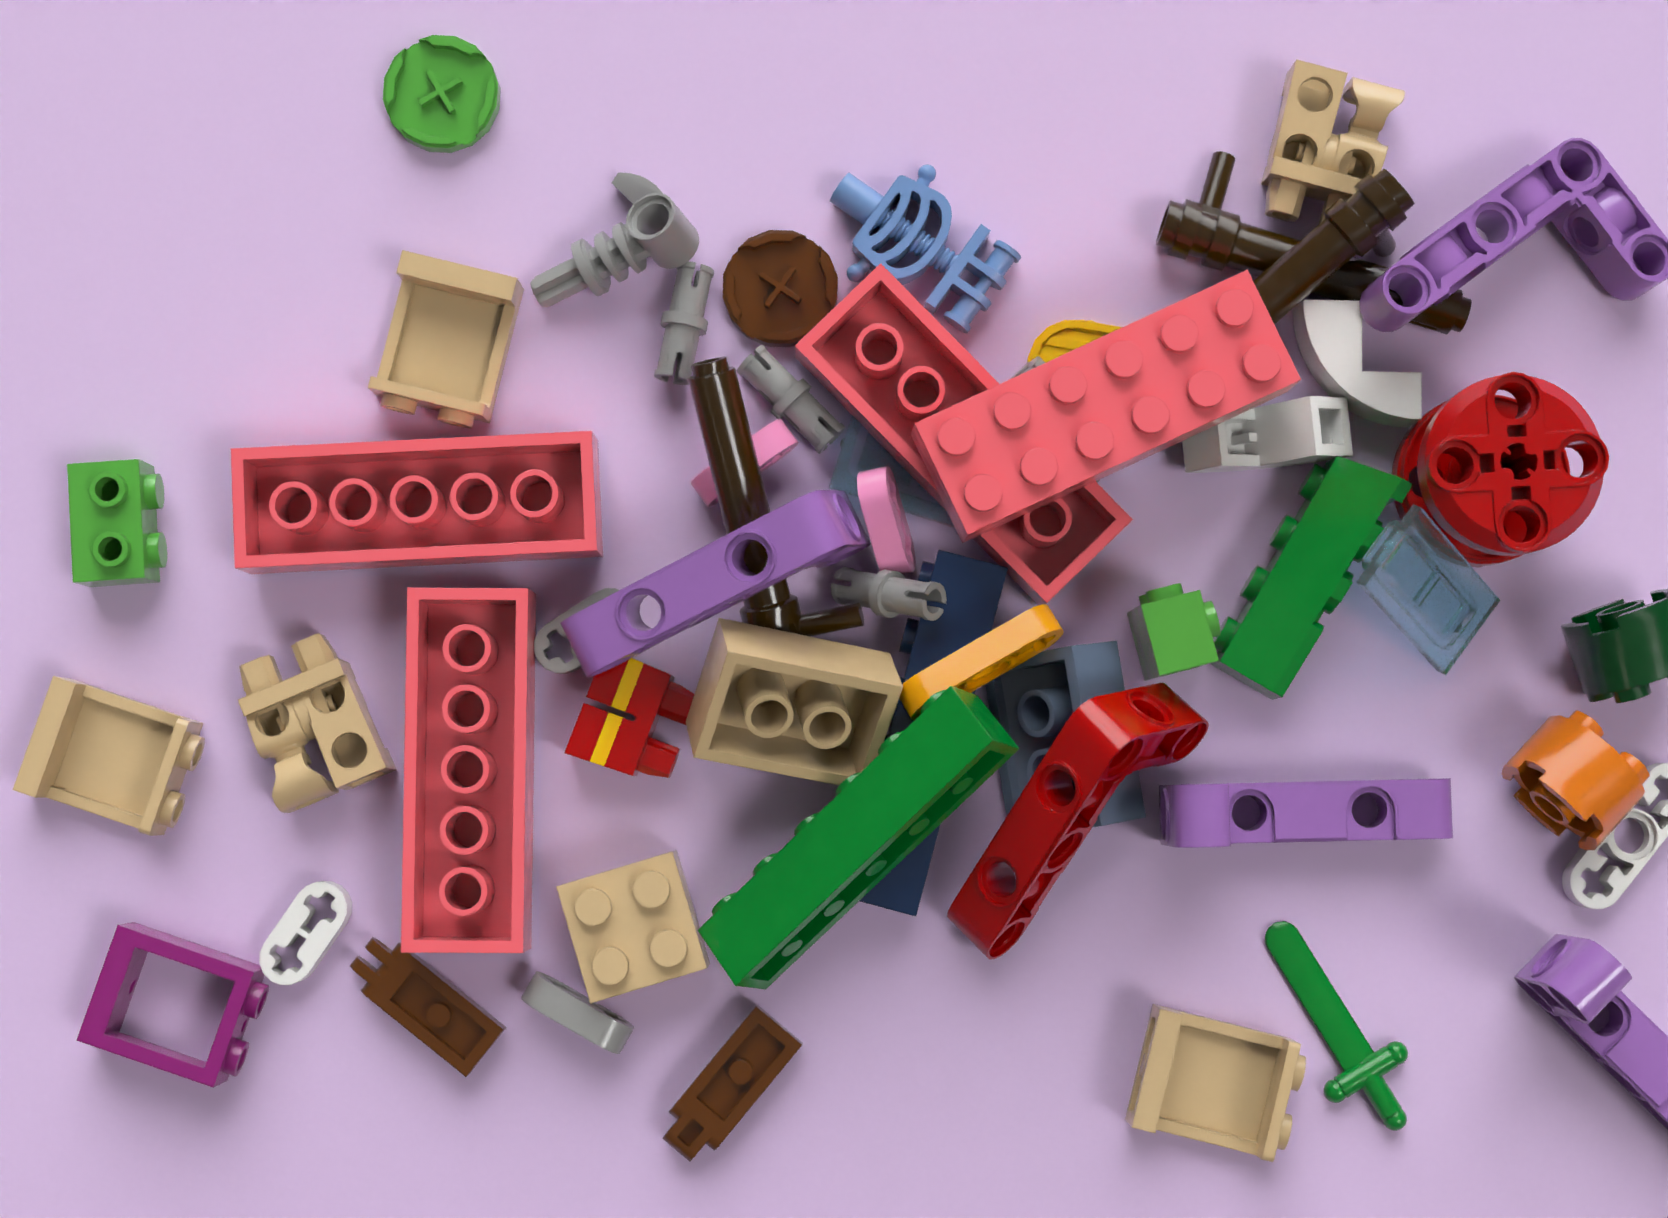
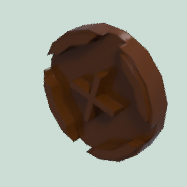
M768 230L748 238L732 256L723 273V301L732 323L747 338L767 347L795 346L837 305L838 276L830 256L820 245L818 246L814 241L807 239L805 235L793 230Z

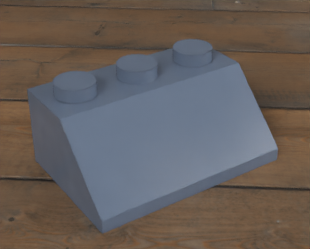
M1117 641L1072 645L1042 651L985 684L990 712L1019 747V750L999 768L1006 815L1012 809L1072 713L1088 699L1125 690ZM1138 770L1126 775L1124 780L1120 782L1097 817L1093 827L1146 818ZM1072 779V785H1073V788H1074V790H1075V784H1074V781H1073V779Z

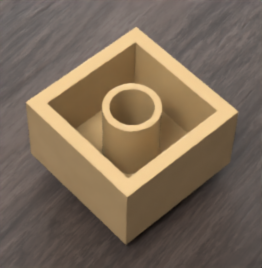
M677 850L556 886L590 1004L707 969L710 965L704 940L698 932L700 927Z

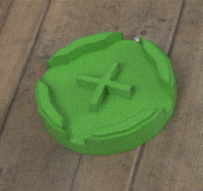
M431 35L419 39V43L412 45L407 50L404 48L394 57L384 77L383 102L391 123L409 143L428 152L453 153L473 146L490 131L500 109L501 88L492 64L476 45L456 36Z

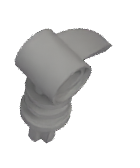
M620 172L617 173L611 183L633 204L627 214L626 224L620 222L614 225L612 228L613 238L611 239L603 231L596 234L594 237L595 247H592L584 239L572 243L571 251L573 258L535 276L530 283L531 289L542 307H550L588 287L596 296H601L609 291L611 285L610 276H613L618 282H622L628 278V267L631 266L636 273L644 271L647 266L646 258L651 257L658 266L666 269L678 268L686 264L698 249L699 234L670 197L663 194L655 184L642 176Z

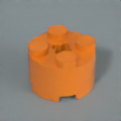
M1575 710L1569 718L1560 715L1550 716L1506 763L1501 775L1503 779L1509 781L1515 778L1521 788L1513 796L1548 830L1559 837L1567 828L1582 837L1578 841L1579 848L1595 850L1643 798L1645 793L1643 783L1650 777V774L1645 765L1636 757L1627 752L1619 754L1610 744L1603 740L1601 737L1604 732L1593 718Z

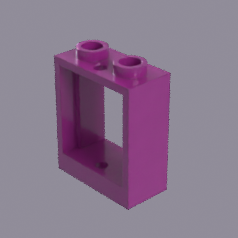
M136 922L117 925L76 1041L214 1088L228 1081L229 1075L236 1077L239 1074L249 1049V1042L242 1040L249 1018L257 1019L268 996L269 985L262 983L265 975L258 964ZM148 952L235 981L207 1062L120 1032Z

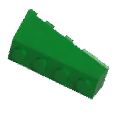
M1336 456L1328 461L1324 467L1314 464L1297 493L1305 498L1295 518L1286 514L1269 541L1268 545L1276 549L1265 569L1257 565L1240 592L1239 596L1246 599L1247 602L1236 620L1228 616L1220 626V636L1213 638L1215 648L1218 651L1219 661L1211 663V665L1272 700L1282 698L1323 632L1324 625L1318 622L1323 612L1330 615L1338 604L1341 603L1352 585L1354 574L1347 571L1352 561L1360 563L1369 550L1373 551L1384 533L1383 522L1377 520L1386 505L1394 501L1402 503L1413 484L1398 476L1340 456Z

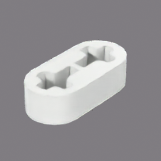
M319 881L305 886L298 893L264 942L260 951L259 964L263 974L270 981L279 985H292L307 979L315 971L348 923L352 914V900L342 885L333 881ZM330 893L335 898L332 901L331 908L337 913L334 920L324 918L317 923L313 930L309 929L306 925L316 910L309 903L311 897L322 898ZM301 935L306 939L296 956L303 963L301 969L292 967L284 972L281 971L278 966L282 958L275 952L277 947H289Z

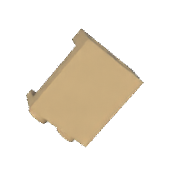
M402 250L396 272L402 279L378 375L377 377L370 376L368 389L376 396L382 397L380 406L393 411L415 415L416 407L420 406L439 411L437 420L450 425L472 429L474 420L490 424L524 288L516 277Z
M53 676L13 790L35 798H49L138 828V832L149 836L164 835L167 827L173 828L182 813L185 794L179 791L186 771H193L202 756L205 738L199 735L203 723L71 678Z
M1152 1004L1125 1120L1132 1128L1156 1133V1130L1253 1154L1261 1160L1273 1162L1276 1150H1284L1286 1148L1291 1133L1292 1115L1285 1112L1290 1091H1298L1300 1089L1305 1074L1306 1057L1299 1055L1301 1044L1291 1038Z

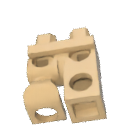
M1296 59L1286 74L1281 95L1283 99L1269 150L1267 166L1265 167L1261 182L1262 185L1268 186L1265 215L1284 221L1295 222L1299 218L1304 196L1325 201L1319 221L1320 224L1325 220L1324 212L1340 198L1347 201L1356 193L1354 186L1366 175L1376 176L1382 170L1388 146L1381 144L1377 140L1379 132L1383 129L1389 113L1403 102L1405 91L1352 77L1344 88L1348 73ZM1343 93L1344 101L1356 105V113L1350 119L1348 133L1336 135L1332 133Z
M320 633L291 645L302 672L291 678L282 679L276 661L271 655L259 657L239 666L246 696L238 699V703L243 715L247 718L248 727L258 754L264 759L275 758L276 764H274L276 779L272 798L276 807L283 813L294 812L339 793V789L350 790L397 770L389 750L384 747L370 716L350 663L339 659L327 638ZM316 738L333 781L326 780L324 776L308 766L312 764L305 750V745L308 741Z

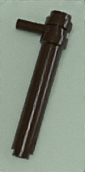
M1214 152L1199 203L1185 199L1184 203L1180 204L1170 200L1159 228L1156 245L1167 248L1168 255L1186 260L1187 256L1190 255L1202 259L1201 265L1222 271L1225 267H1229L1242 272L1248 269L1250 274L1259 277L1300 240L1242 223L1239 215L1221 210L1234 167L1235 157L1227 152ZM1353 257L1312 293L1333 300L1360 301L1362 292L1389 268ZM1389 289L1391 298L1398 305L1403 306L1400 295L1394 290ZM1458 289L1436 306L1433 304L1408 323L1443 334H1448L1451 330L1461 332L1468 319L1472 301L1469 298L1462 297L1463 292Z
M1382 169L1374 177L1369 174L1366 175L1354 186L1356 190L1354 195L1347 201L1341 198L1324 212L1325 220L1253 281L1274 325L1355 255L1363 257L1371 249L1379 257H1387L1394 252L1396 243L1389 229L1393 231L1407 219L1405 212L1415 203L1404 187L1386 169Z
M724 356L692 364L693 376L689 377L688 381L726 534H729L769 513L770 508L735 367L728 366L727 358ZM754 540L745 550L744 561L751 572L759 574L767 565L768 555L762 543ZM787 578L744 600V606L740 609L742 623L810 637L864 626V616L860 603L801 615L798 598L790 594Z

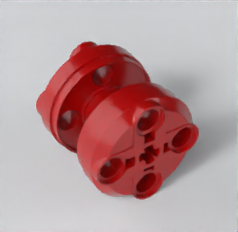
M1510 372L1473 383L1449 400L1429 410L1422 416V420L1410 427L1396 451L1392 475L1409 481L1410 472L1412 469H1417L1422 497L1414 494L1410 489L1402 503L1394 501L1405 528L1429 552L1449 562L1479 568L1495 565L1555 545L1575 532L1590 515L1597 502L1603 484V477L1608 469L1609 453L1589 414L1574 397L1555 384L1543 379L1527 376L1524 373ZM1497 390H1505L1511 393L1515 399L1495 394ZM1565 447L1572 448L1582 457L1584 465L1580 477L1570 475Z

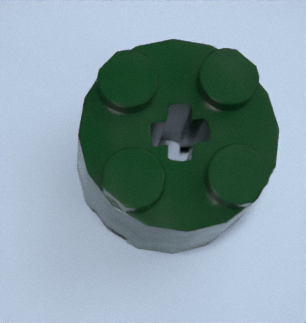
M1668 589L1651 591L1653 603L1645 605L1644 600L1625 603L1624 599L1576 615L1571 618L1572 623L1561 625L1583 694L1587 695L1589 702H1597L1614 697L1616 703L1637 700L1652 693L1649 683L1668 678Z

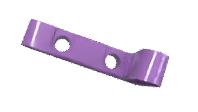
M1570 138L1563 141L1532 165L1527 164L1405 253L1397 263L1392 265L1362 292L1359 301L1360 312L1365 322L1378 331L1393 332L1398 330L1433 304L1436 306L1551 221L1611 296L1622 301H1632L1668 279V239L1600 150L1588 140ZM1562 168L1568 172L1571 179L1564 174ZM1476 227L1485 233L1488 242L1479 236ZM1633 260L1640 266L1642 272L1636 268ZM1389 289L1394 290L1400 295L1403 306L1398 305L1391 298Z
M816 490L788 502L566 618L560 624L586 677L589 678L637 656L804 569L831 566L870 546L871 542L845 491ZM754 540L762 543L768 555L767 565L759 574L751 572L744 561L745 550ZM648 595L658 602L661 609L660 620L654 628L647 626L640 616V605Z
M1451 778L1159 785L1160 843L1170 847H1228L1235 843L1453 838ZM1364 793L1372 796L1378 806V814L1375 821L1366 827L1359 825L1352 814V805L1355 799ZM1242 796L1253 798L1260 809V816L1256 825L1247 830L1239 828L1233 821L1231 814L1234 803Z
M1555 934L1514 976V979L1533 1000L1668 1130V1036L1621 991L1632 979V976L1610 952L1590 939ZM1607 1005L1610 1014L1608 1023L1600 1031L1593 1032L1589 1023Z

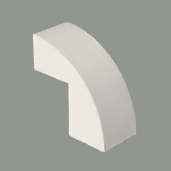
M1303 300L1292 311L1293 327L1301 356L1316 382L1330 397L1347 398L1348 410L1379 424L1409 428L1422 420V372L1362 371V314L1359 301Z
M1307 396L1252 408L1182 441L1186 473L1266 469L1328 461L1336 456L1343 458L1353 456L1347 398Z

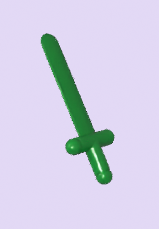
M1286 921L1272 924L1265 934L1266 946L1344 1070L1335 1076L1334 1079L1326 1082L1323 1089L1324 1096L1330 1102L1339 1103L1363 1089L1377 1114L1383 1120L1384 1125L1393 1131L1402 1129L1407 1122L1406 1113L1401 1109V1105L1383 1076L1407 1060L1408 1050L1406 1046L1401 1042L1394 1041L1374 1052L1298 929Z

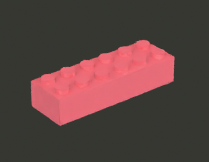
M880 263L795 345V357L947 512L912 439L911 433L914 424L988 390L999 383ZM1095 481L973 539L999 566L1008 568L1007 574L1037 605L1047 604L1133 519Z
M1247 269L920 420L914 424L911 436L961 542L964 543L1287 393L1301 378Z
M592 431L231 448L235 569L249 574L603 557L598 439Z
M407 587L401 953H524L531 949L536 593L529 588Z

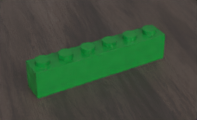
M953 686L932 695L921 707V715L904 731L897 732L887 738L879 747L878 756L862 772L855 773L846 778L836 790L837 796L820 812L814 813L801 821L794 830L795 836L779 852L762 859L753 870L754 876L737 892L725 896L712 909L713 916L698 929V932L735 986L766 990L1019 750V747L978 695Z

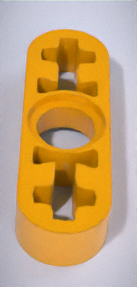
M1042 604L1030 608L909 678L902 684L903 689L899 699L910 718L915 720L921 715L923 704L935 693L947 690L950 686L971 693L1046 650L1063 635L1064 631L1048 605Z

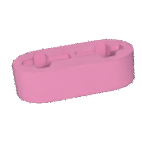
M782 419L773 421L752 435L760 472L762 473L778 462L799 443ZM709 466L691 481V485L707 507L719 503Z
M884 466L859 472L857 474L859 501L879 570L898 571L901 574L914 572L916 565L914 545L891 468Z

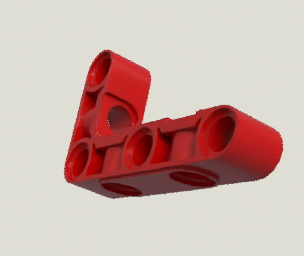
M1156 683L1095 696L1081 704L1066 721L955 897L947 912L949 920L989 960L996 959L1006 953L1023 935L1038 912L1039 906L1060 874L1066 869L1096 823L1097 817L1125 776L1140 769L1152 766L1159 767L1182 760L1202 741L1208 731V721L1165 683ZM1072 779H1073L1074 784H1075V790H1074L1073 785H1072Z

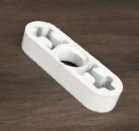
M1656 763L1646 767L1650 777L1643 783L1645 793L1639 801L1640 806H1650L1658 796L1660 790L1654 785L1656 778L1668 779V763ZM1661 800L1650 812L1661 818L1658 824L1651 815L1635 808L1624 818L1634 819L1643 829L1644 840L1636 851L1626 853L1616 845L1614 839L1615 829L1595 850H1583L1581 848L1565 867L1562 875V887L1570 901L1584 908L1604 909L1613 905L1668 837V800ZM1600 847L1610 858L1625 864L1622 870L1618 866L1608 865L1599 878L1600 883L1605 887L1601 894L1596 892L1584 894L1582 892L1587 884L1580 877L1584 870L1596 872L1608 859L1597 854Z

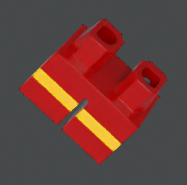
M631 658L607 671L595 675L586 697L635 716V720L631 721L583 703L564 753L631 776H637L638 772L647 775L670 778L681 749L653 739L652 736L660 716L686 725L694 693L682 685L674 683L675 677L671 674Z

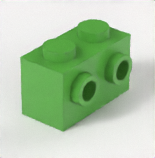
M140 459L67 464L73 583L87 587L159 583V568H164L167 564L166 539L164 534L158 532L156 509H162L164 506V485L161 475L155 474L154 466Z
M1181 583L1150 590L1145 595L1139 596L1140 605L1127 613L1144 681L1219 661L1213 637L1220 636L1221 634L1219 619L1213 602H1203L1200 590L1184 594Z

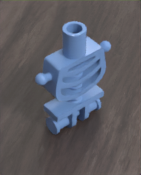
M929 164L919 168L917 181L903 175L897 177L885 196H882L857 177L848 173L830 198L832 204L863 225L852 242V250L860 261L849 266L847 269L848 279L852 282H860L869 269L873 271L881 263L904 285L919 278L930 266H934L933 268L935 270L939 269V273H944V276L926 300L924 308L935 314L949 292L953 291L960 298L952 310L946 311L943 317L956 329L967 334L971 329L969 324L979 310L986 312L992 304L984 294L990 286L997 290L1003 289L1007 283L1004 275L1014 262H1019L1021 255L1005 242L996 240L993 245L995 249L985 263L975 257L989 238L991 231L982 224H980L960 254L955 255V251L950 252L949 247L945 248L951 225L952 211L946 197L928 187L930 182L936 177L935 168ZM911 199L915 200L920 207L917 218L912 224L905 217ZM899 201L896 210H891L892 206ZM929 208H932L940 218V230L936 238H931L930 234L926 235L924 230ZM879 227V231L876 234L872 235L874 231ZM894 238L895 242L899 241L897 245L884 253L876 252L890 239ZM908 252H914L915 256L919 255V260L904 268L891 267L898 263ZM966 269L979 278L974 287L960 278Z

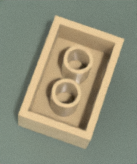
M719 618L686 719L693 757L840 785L849 776L862 772L878 756V749L885 740L903 689L891 654Z

